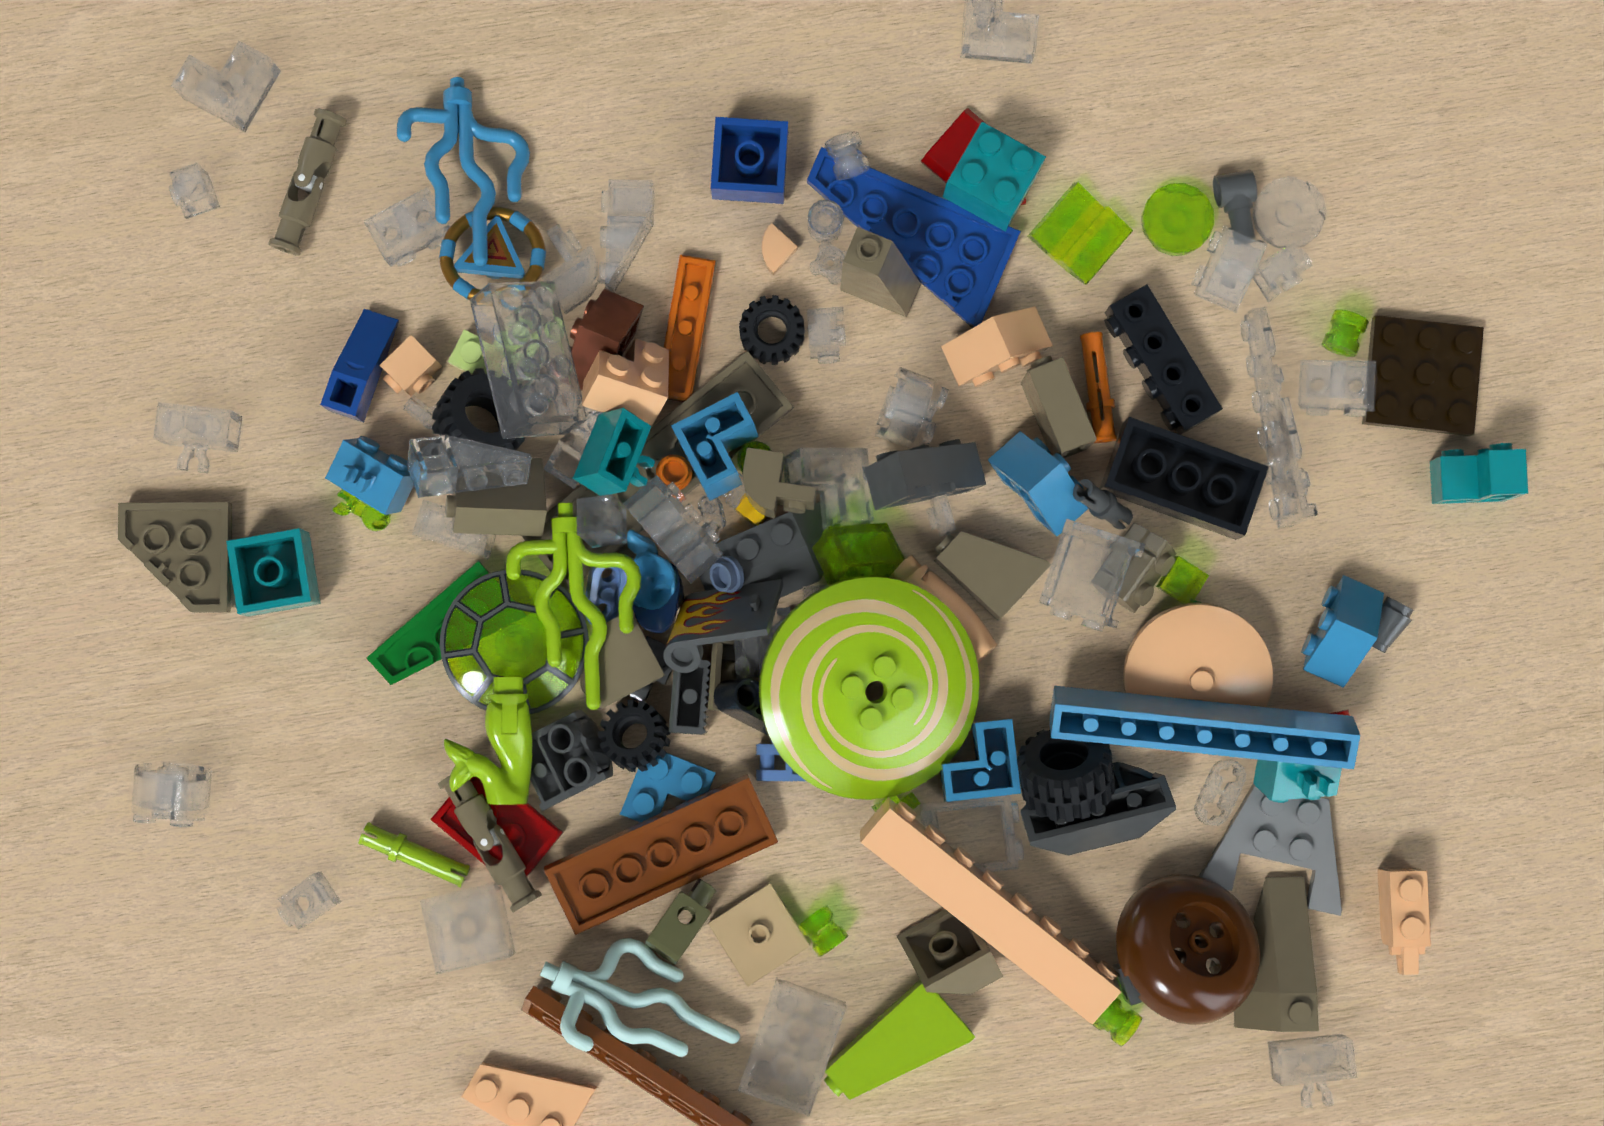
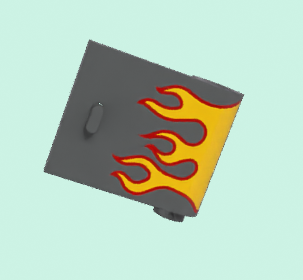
M782 579L743 585L740 590L733 593L714 589L687 595L680 607L664 650L665 663L676 672L690 673L700 665L704 651L702 645L769 635L784 586Z

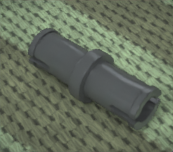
M1088 479L1080 481L1087 488L1086 490L1078 484L1075 485L1073 489L1074 499L1087 506L1094 517L1101 520L1105 519L1119 530L1126 528L1119 521L1120 519L1128 525L1133 519L1132 511L1120 504L1112 492L1101 490Z

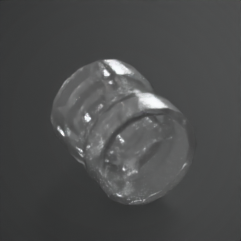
M859 132L844 133L831 138L825 143L828 156L834 158L833 171L836 180L850 179L870 169L867 156L863 155L859 150L862 145Z
M820 200L814 203L808 213L807 225L809 234L814 240L824 244L837 240L842 233L844 222L841 207L831 200Z

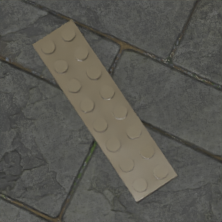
M748 351L650 429L640 456L645 455L655 460V464L652 468L644 469L638 464L636 465L639 473L648 479L646 486L636 487L629 483L625 492L600 496L584 485H580L559 502L573 503V517H581V537L584 546L589 551L594 553H616L627 544V533L629 530L641 533L700 485L693 468L692 480L683 490L676 492L668 491L657 481L656 467L662 458L676 454L687 459L671 425L736 392L739 393L755 424L758 436L762 435L793 409V405ZM755 439L728 452L730 458L732 459ZM558 504L546 514L543 536H522L525 541L552 539L551 518H558ZM553 554L537 555L551 572L553 569ZM583 564V576L585 578L589 575L590 567ZM568 567L567 574L561 582L562 587L569 591Z

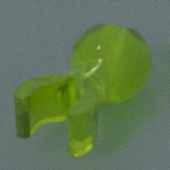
M343 489L337 493L338 497L343 498L347 502V505L339 502L333 508V512L345 516L353 513L362 518L366 528L375 532L381 531L389 525L391 514H382Z

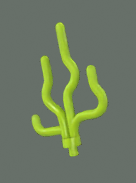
M558 503V518H551L552 539L529 540L517 543L507 555L506 574L509 579L517 580L521 575V559L524 556L553 554V569L537 589L534 604L536 614L546 631L548 664L551 667H558L562 663L561 631L559 621L550 608L549 600L552 592L561 584L566 576L568 567L569 590L572 602L590 620L593 628L592 634L585 646L584 670L586 704L589 709L597 710L601 705L599 652L606 640L607 624L605 616L600 609L585 595L583 564L595 568L617 567L626 573L627 581L619 597L618 606L619 628L625 634L631 633L634 629L633 602L641 588L642 577L639 566L626 554L615 552L594 553L589 551L584 546L581 537V517H573V503Z

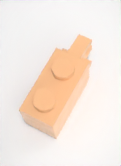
M1416 868L1378 869L1382 942L1388 945L1390 955H1396L1397 971L1399 974H1419V954H1425V947L1431 946L1427 871Z

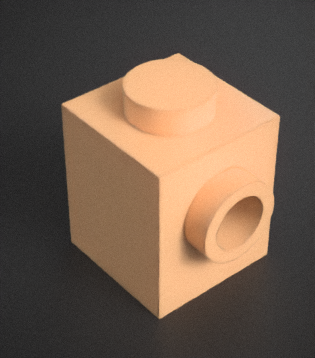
M412 335L380 364L387 372L382 379L397 394L404 390L410 396L416 392L421 394L429 388L434 381L432 376L442 367Z

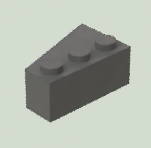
M960 439L943 442L938 447L922 445L909 450L882 453L876 456L877 462L864 468L875 511L967 493L986 485L976 442L961 444Z

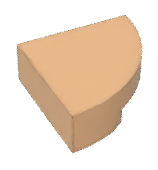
M771 223L763 236L762 255L766 267L774 275L798 250V246Z

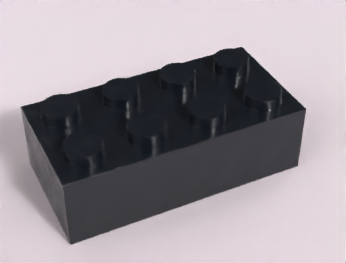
M1128 417L1122 423L1100 489L1112 492L1117 498L1237 540L1246 535L1269 466Z

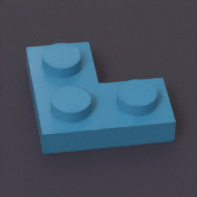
M666 753L664 758L657 755L655 759L658 761V764L653 767L648 763L646 764L648 770H637L620 815L638 822L645 821L661 813L668 794L688 801L708 792L716 772L669 753Z

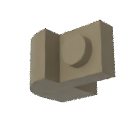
M747 447L743 467V483L749 502L759 513L775 519L777 505H783L785 511L799 514L805 513L806 509L814 510L816 502L815 487L782 482L785 464L784 453Z

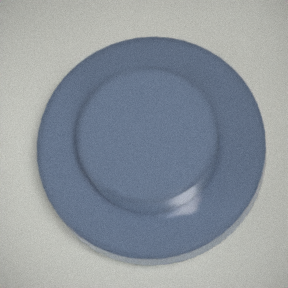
M723 556L717 559L715 564L711 566L710 580L718 591L736 592L742 588L744 583L743 568L735 558Z

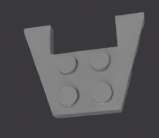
M1253 784L1231 820V825L1221 842H1218L1211 859L1199 876L1232 891L1241 853L1312 869L1307 894L1308 909L1341 916L1342 907L1329 799L1309 800L1301 798L1289 799L1285 803H1278L1269 800Z

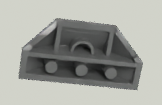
M822 501L815 503L814 510L806 509L805 513L802 514L785 513L775 519L727 538L691 559L705 591L716 589L710 580L711 566L715 564L717 559L723 556H731L743 568V585L782 579L784 585L780 598L821 581L839 532L826 502Z
M1114 762L1115 792L1111 795L1112 800L1108 805H1102L1103 810L1097 814L1092 812L1089 814L1090 817L1085 819L1079 817L1069 822H1066L1065 819L1053 821L1050 820L1049 816L1042 818L1036 815V810H1030L1025 805L1020 813L1030 846L1069 856L1141 838L1176 810V804L1165 775L1156 772L1153 774L1139 767Z

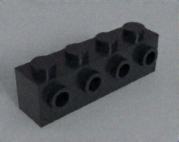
M1148 284L1108 307L1105 311L1107 316L1104 319L1105 325L1114 338L1119 336L1126 348L1123 350V354L1127 362L1133 369H1139L1145 379L1142 381L1143 388L1152 400L1156 398L1163 409L1160 413L1161 417L1170 431L1175 429L1177 434L1182 435L1223 409Z

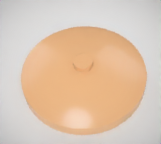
M1209 603L1177 605L1154 616L1138 631L1132 640L1123 666L1125 693L1266 707L1273 685L1271 657L1259 633L1237 613Z

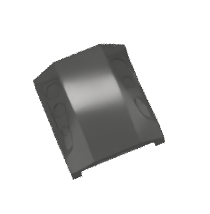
M582 710L575 711L532 733L533 747L530 780L541 801L539 806L542 811L613 776L612 760L605 755L599 744L603 742L598 738L599 729L596 723Z

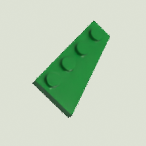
M477 561L367 657V660L390 685L441 660L440 634L450 605L466 586L490 572L480 561ZM495 578L487 580L470 590L461 599V602L482 616L503 602L500 584ZM507 607L483 623L480 639L526 617L527 614L523 610ZM458 608L454 609L448 623L446 652L463 649L472 644L477 622Z

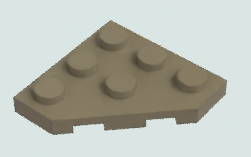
M118 503V540L190 612H231V570L226 541L232 540V503Z

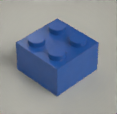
M715 117L710 187L713 200L784 204L789 135L788 121Z

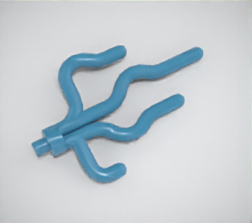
M453 77L450 79V87L443 92L444 109L422 107L407 109L398 118L397 137L402 142L410 140L411 126L414 122L444 124L443 137L427 152L424 167L426 176L435 190L436 220L440 224H446L450 220V195L448 182L439 169V161L456 144L459 133V158L462 169L478 185L481 191V197L473 209L472 216L473 260L477 266L481 267L488 262L487 215L495 203L496 192L492 180L475 163L473 136L487 142L506 143L514 148L516 155L507 173V196L511 202H518L522 197L521 177L529 164L530 151L527 142L515 131L486 127L478 123L472 112V92L465 88L463 78Z

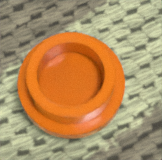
M676 454L668 455L662 458L656 467L657 481L668 491L676 492L683 490L692 480V467L683 456Z

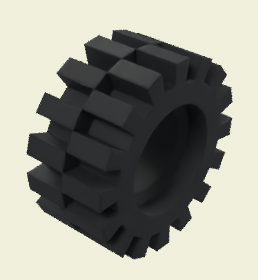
M772 295V298L766 299V296L760 297V301L756 303L752 301L749 304V308L743 311L742 319L739 323L742 346L753 358H757L763 364L772 362V365H778L780 361H784V363L789 361L792 355L795 356L799 352V347L804 341V319L800 315L797 306L791 305L790 300L786 298L784 300L779 299V296ZM768 317H776L782 320L786 326L784 338L777 343H766L758 335L759 324Z
M628 700V706H625L622 702L616 704L619 711L614 713L610 709L606 713L610 720L602 719L600 726L604 729V731H598V738L603 741L599 743L601 749L618 767L623 770L626 768L629 772H636V767L640 771L648 770L646 765L648 763L653 767L658 764V761L655 759L657 755L664 758L667 753L663 746H670L671 740L666 735L671 733L666 725V720L655 708L641 700L639 704L635 700ZM633 724L645 725L647 736L644 742L636 748L624 747L622 742L624 732Z

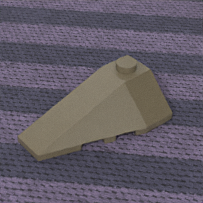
M1266 877L1254 915V926L1260 944L1259 973L1251 993L1241 1006L1234 1011V1027L1277 1032L1319 1031L1317 986L1304 877Z

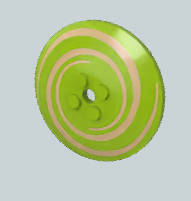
M864 576L845 579L830 584L804 599L788 614L773 635L767 648L760 674L759 698L762 718L768 736L779 755L805 781L830 794L845 798L864 800L888 798L910 791L927 782L942 770L941 764H948L956 755L971 729L976 714L980 686L979 669L972 642L965 628L955 614L937 597L914 584L895 578ZM880 681L884 687L882 696L878 700L869 701L865 694L867 686L871 682Z

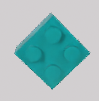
M981 122L949 177L942 197L1006 232L1038 176L1046 156Z
M298 528L226 541L237 614L250 617L321 604L309 532Z

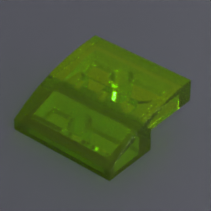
M1076 182L1068 188L1027 237L1064 270L1084 285H1087L1133 230L1109 206L1103 207L1079 182Z

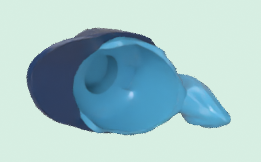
M629 530L627 533L628 548L637 554L634 561L639 566L642 577L641 588L633 602L635 617L644 629L654 633L665 632L673 623L677 610L684 601V588L676 566L658 555V549L650 538Z

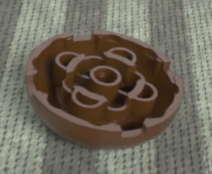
M1174 874L1164 876L1149 882L1135 892L1121 912L1116 931V949L1121 970L1125 977L1129 976L1134 987L1140 993L1138 998L1160 1016L1188 1025L1212 1023L1234 1012L1251 993L1260 967L1258 935L1246 909L1233 894L1221 885L1195 875ZM1175 919L1177 921H1186L1187 927H1179ZM1210 926L1216 931L1217 938L1210 933ZM1208 959L1212 960L1209 967L1210 972L1206 968V961Z

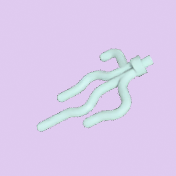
M624 938L612 943L605 954L601 966L595 971L586 972L565 961H562L560 967L545 962L541 970L540 976L553 981L550 989L570 996L561 1018L560 1029L566 1042L579 1050L587 1052L594 1045L592 1038L580 1033L575 1026L585 1003L598 1010L607 1029L620 1041L629 1044L648 1043L678 1057L687 1055V1044L651 1028H629L624 1025L609 1000L633 1009L647 1007L654 1003L666 1004L680 1020L690 1026L730 1044H735L740 1040V1034L736 1029L694 1011L681 996L671 990L653 988L641 993H632L606 982L614 973L619 959L624 953L636 955L647 969L675 983L682 981L684 973L680 968L659 959L646 944L639 940Z

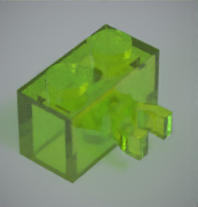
M863 522L858 525L844 526L834 524L822 532V536L812 547L828 585L854 577H889L905 559L887 523L871 524L870 522Z

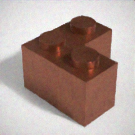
M606 289L601 292L596 301L590 299L585 308L583 319L579 317L576 319L570 333V338L574 339L573 347L570 346L562 362V366L567 368L563 382L583 391V381L599 350L623 356L624 351L637 332L644 305Z

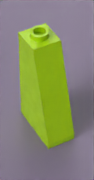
M919 980L824 1066V1071L828 1075L824 1081L838 1097L844 1093L851 1100L970 1043L976 1037L938 993L926 992L922 982Z

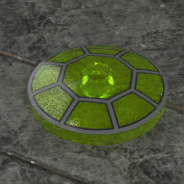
M502 569L479 577L457 595L450 605L442 624L440 651L443 666L450 681L464 698L477 707L486 710L489 702L493 701L489 699V694H493V677H523V694H528L526 701L530 714H534L553 706L571 691L583 672L585 646L589 638L584 615L574 605L571 594L561 584L552 592L549 600L550 608L559 621L561 631L562 663L558 667H551L548 664L546 631L536 614L534 604L536 591L547 577L546 575L532 570L521 569L520 577L517 580H511L507 577L506 569Z

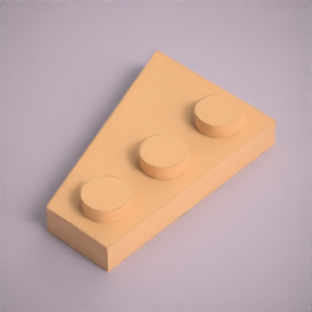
M482 1062L461 1097L509 1126H574L597 1087L566 1082L563 1079L554 1077L548 1078L529 1074L526 1071Z

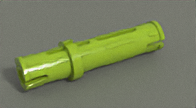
M370 822L366 824L364 831L377 837V839L361 834L358 842L359 845H364L388 855V860L392 862L400 860L453 883L460 888L465 879L463 876L452 871L467 876L470 870V865L468 864L465 865L407 840V835L399 833L397 836L372 825Z

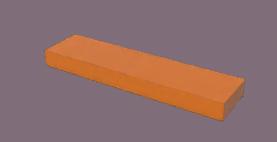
M680 255L663 347L669 349L667 400L684 402L693 395L716 266L715 260Z

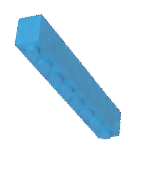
M1054 686L1049 718L1051 738L1345 769H1354L1360 741V733L1354 717L1348 715Z

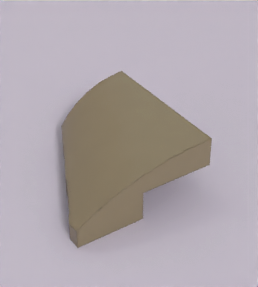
M619 616L606 622V640L599 652L601 695L599 710L665 676L635 618L634 629L628 634L621 632Z

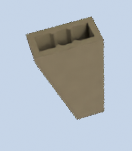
M857 227L843 260L840 290L907 317L920 287V281L893 241Z

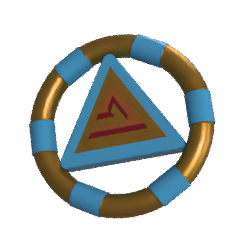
M492 207L487 215V220H491L487 225L488 262L481 267L474 263L473 243L457 262L453 263L457 240L468 228L472 227L473 211L466 213L456 220L442 240L439 255L442 273L454 291L473 302L501 304L521 297L535 285L544 270L546 248L543 237L532 220L520 212L509 208ZM502 221L509 222L518 228L530 240L532 253L530 267L526 274ZM458 273L485 275L491 279L508 277L521 280L496 291L477 289L460 278Z

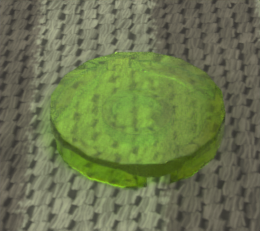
M1185 183L1168 184L1157 189L1145 203L1141 215L1142 231L1145 237L1152 243V246L1159 252L1170 256L1187 255L1199 249L1210 237L1214 226V209L1208 197L1198 188Z

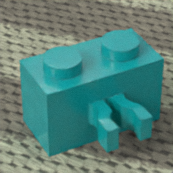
M625 408L598 414L573 479L600 496L625 492L629 483L636 487L646 486L648 479L639 473L636 465L638 464L642 468L648 469L652 468L655 464V460L645 455L640 456L652 426Z
M1257 759L1253 784L1273 802L1285 803L1289 799L1301 798L1318 800L1325 796H1337L1342 768Z

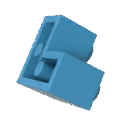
M736 392L671 425L709 501L742 485L739 474L728 452L759 437L747 408L739 393Z
M1019 431L988 459L1001 481L1023 498L1036 520L1056 536H1059L1089 509L1073 497L1075 485L1078 484L1082 488L1083 486L1073 476H1069L1070 465L1060 454L1055 453L1052 456L1047 446L1037 437L1031 440Z
M1343 575L1336 587L1330 586L1322 600V606L1326 607L1320 617L1318 623L1319 630L1315 635L1310 633L1307 636L1301 653L1305 654L1303 670L1344 688L1378 638L1384 593Z
M1006 719L972 723L976 760L941 764L942 770L940 774L944 801L950 802L1021 794L1013 720Z

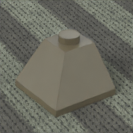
M946 909L897 935L926 992L971 995L1003 977L985 940Z

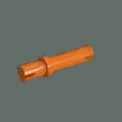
M1090 332L1080 335L1089 402L1086 403V410L1091 413L1092 427L1097 438L1094 443H1108L1117 440L1112 411L1116 406L1115 400L1111 399L1102 332ZM1093 355L1096 356L1099 383H1096ZM1098 392L1101 393L1102 408L1104 415L1103 421L1101 420L1099 401L1097 394Z

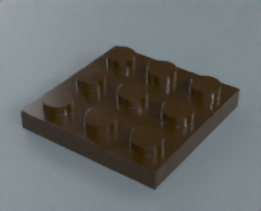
M1375 315L1371 321L1362 424L1461 436L1474 435L1484 327Z

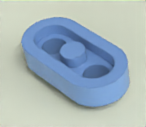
M590 567L585 595L596 606L602 603L606 604L602 614L607 622L619 616V597L626 584L627 576L621 568L611 567L612 572L610 576L602 578V572L607 568Z

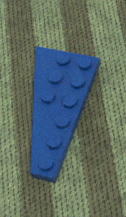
M821 147L807 178V184L856 227L893 241L920 283L970 327L974 328L982 323L1021 231L1008 226L1005 232L946 199Z

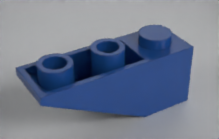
M367 309L363 310L331 372L320 404L332 413L364 423L383 369L380 364L387 358L399 323L398 319Z

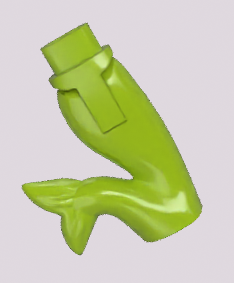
M493 677V694H489V699L493 701H490L486 708L485 728L488 739L500 761L501 768L487 757L476 754L470 748L445 739L444 748L446 754L455 763L449 779L450 789L452 792H455L475 776L483 784L487 804H527L533 747L530 711L526 701L528 694H523V677Z

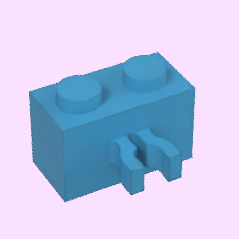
M360 436L359 438L343 440L325 479L384 515L401 512L419 473L410 469V463L404 458L394 454L388 455L379 450L380 445L368 437Z

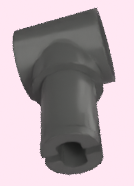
M1244 170L1214 176L1213 192L1215 201L1219 208L1224 207V212L1228 213L1234 245L1256 240L1250 209L1253 208L1252 202L1257 200V184L1253 171Z

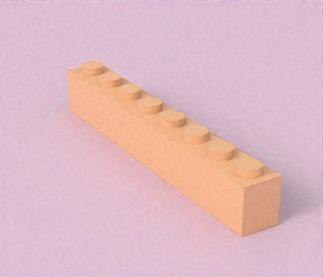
M888 797L860 830V842L1093 1025L1122 992L1117 980L1119 975L1115 969L1103 960L1097 963L1088 956L1090 951L1076 938H1072L1071 941L1060 933L1062 930L1059 925L1050 917L1044 915L1040 918L1031 910L1033 906L1026 898L1019 893L1011 895L1002 888L1004 883L997 875L990 870H986L985 873L973 865L975 860L968 852L960 847L954 850L944 842L946 837L940 830L931 824L925 827L915 819L917 814L911 807L902 801L896 804Z

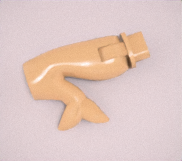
M910 555L890 573L891 576L928 591L955 614L972 642L978 664L997 647L994 638L974 610L951 586L934 572L927 571L929 567L926 564L921 566L913 555Z

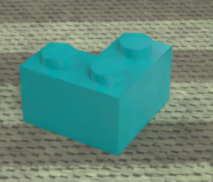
M1498 443L1489 445L1487 449L1477 450L1478 455L1464 456V450L1462 449L1441 451L1440 457L1429 461L1432 504L1505 502L1528 494L1526 449H1513L1512 443Z

